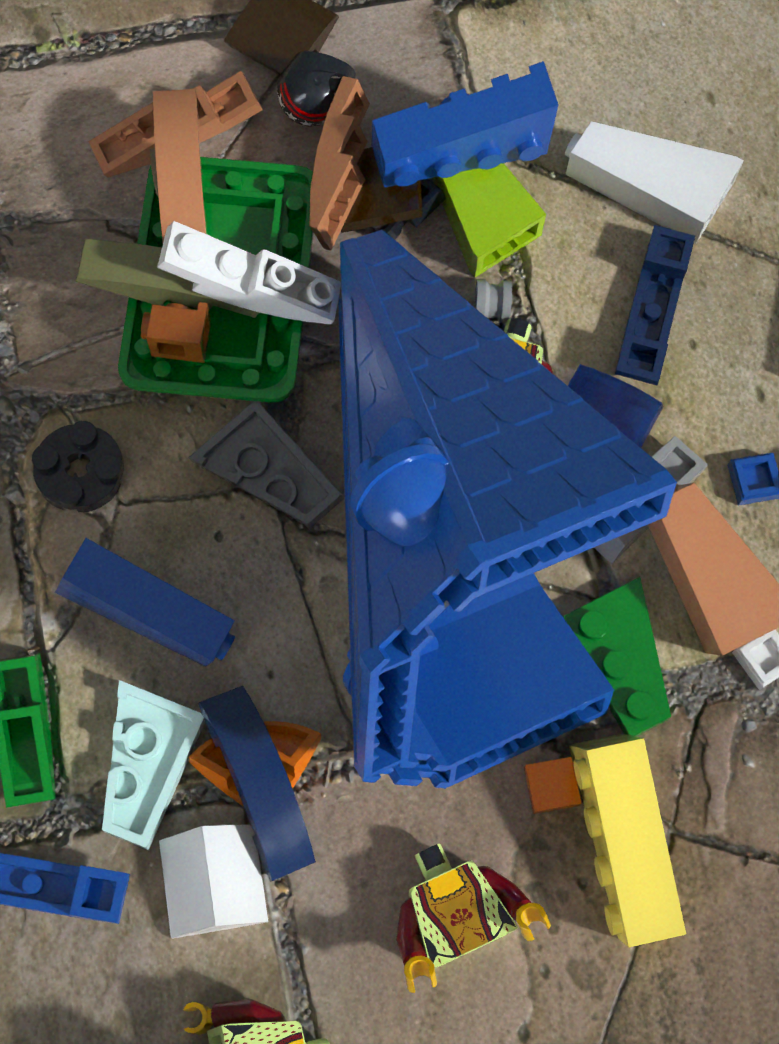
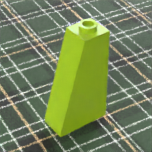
M504 163L492 169L477 168L459 172L448 178H432L434 184L442 189L446 200L442 202L468 269L474 278L542 235L546 213Z

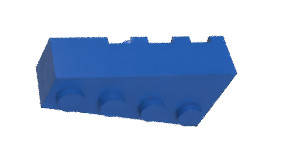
M544 61L529 66L530 74L510 81L508 74L491 79L493 87L469 95L464 88L450 93L438 106L431 108L430 104L424 102L372 120L371 146L383 186H409L418 180L433 177L448 178L462 171L477 168L492 169L501 163L520 159L522 161H531L547 154L559 104Z

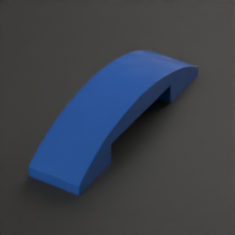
M0 853V905L119 924L130 874Z

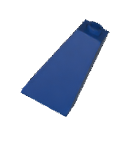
M85 538L55 591L60 596L205 667L212 663L215 657L222 661L235 639V636L229 633L235 620L88 538Z

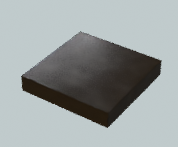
M372 147L365 148L357 163L365 181L341 229V233L422 217L421 180L409 186L394 185L384 187Z

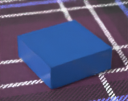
M774 453L731 459L727 466L738 506L779 499V471Z

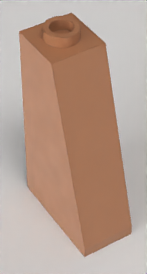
M695 483L676 484L667 517L650 523L648 526L705 653L723 656L779 628V583Z

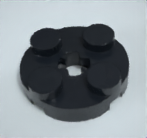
M79 421L73 425H67L53 431L32 454L33 476L36 485L43 497L56 508L64 510L63 508L69 510L77 509L78 512L94 511L110 502L121 486L120 480L124 471V460L116 441L107 432L96 428L88 421ZM78 459L80 461L82 459L89 461L85 466L87 470L86 475L78 477L75 472L72 477L67 474L73 461Z

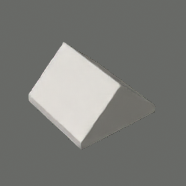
M252 825L200 826L159 840L172 939L268 922L260 859L252 838L255 835Z

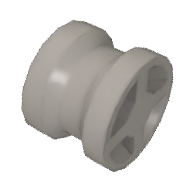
M477 279L474 308L487 318L497 319L500 323H506L511 316L512 281L502 280L499 284H489L486 279Z

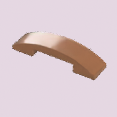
M196 89L153 91L154 141L162 241L164 242L167 227L173 221L207 235Z

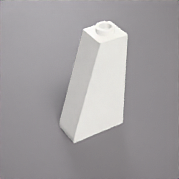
M592 121L582 135L576 133L565 151V156L569 157L566 170L567 176L665 228L695 235L694 244H697L731 189L744 161L736 156Z

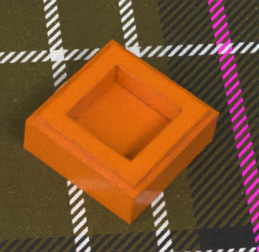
M572 757L524 766L533 814L576 807L582 804Z

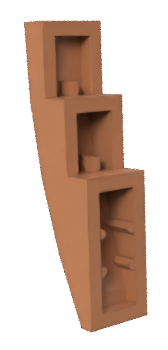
M239 71L207 92L201 85L193 88L196 89L199 143L227 131L263 110L242 71ZM153 102L88 141L103 174L107 178L151 164L150 149L155 148Z
M345 76L342 77L327 112L316 150L310 188V228L322 247L330 251L365 181L357 163L368 142L360 128V124L370 103L358 79Z

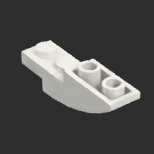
M175 221L167 227L157 268L194 282L192 291L234 306L282 318L323 324L334 322L341 289L340 281L265 249L254 255Z

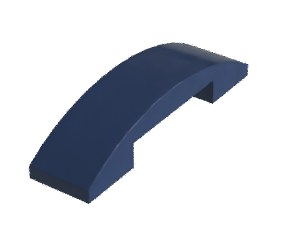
M654 225L627 320L615 369L616 375L658 385L668 347L667 342L682 282L687 272L695 235Z
M242 685L199 702V708L215 747L220 746L255 835L252 838L270 882L315 863L304 819L285 768L270 734L244 686Z

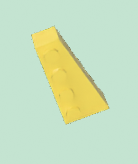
M618 734L569 745L576 780L585 807L584 818L589 836L593 838L597 857L594 858L597 878L601 887L605 886L609 905L605 906L604 910L611 935H617L618 939L628 947L686 935L644 738Z

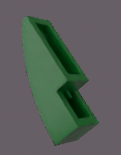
M40 653L0 659V773L6 808L49 801L56 798L51 733Z

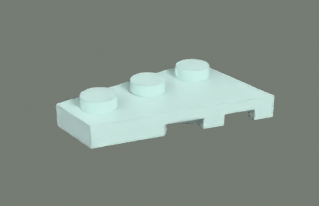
M119 680L117 716L113 728L112 740L114 742L111 768L108 772L102 830L107 834L149 851L188 763V757L192 754L203 729L205 720L202 713Z

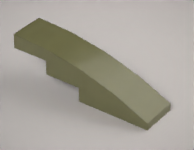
M84 240L75 282L154 305L162 306L168 300L198 309V303L202 302L208 303L209 311L213 306L253 318L260 313L192 291L194 282L157 268L162 250L161 247L107 240Z

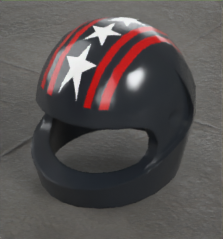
M313 51L297 53L281 72L277 82V96L281 109L289 119L297 124L307 127L324 124L327 112L335 96L333 93H336L343 76L355 78L356 73L354 69L346 62L324 53Z

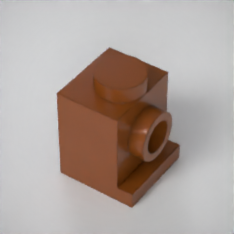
M199 302L197 310H192L188 306L178 303H170L166 306L152 304L151 313H144L141 324V338L147 339L151 356L204 363L212 324L208 303Z

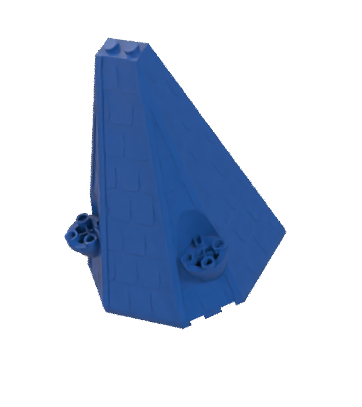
M379 230L340 243L341 298L338 300L350 637V649L347 653L350 662L343 674V684L352 696L354 767L362 781L375 783L381 778L380 774H389L395 785L418 786L423 781L422 778H429L435 788L446 789L607 714L614 692L613 687L543 590L534 573L667 517L677 481L665 467L585 402L581 396L539 363L536 358L442 281L439 276L415 258L385 231Z

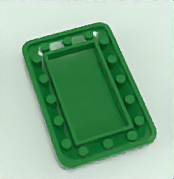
M200 157L207 235L254 255L265 249L310 268L314 235L310 228V188L313 172L307 167L299 165ZM150 166L137 244L162 248L159 197L155 192ZM128 298L118 361V373L122 382L130 389L269 403L280 402L288 398L293 392L296 384L304 321L259 313L253 318L213 306L209 311L212 324L204 363L151 356L147 339L141 338L142 318L145 312L151 313L152 304ZM166 300L162 306L175 302Z

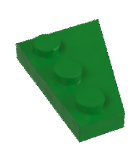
M640 577L563 616L613 687L614 692L609 709L624 734L637 737L671 718Z

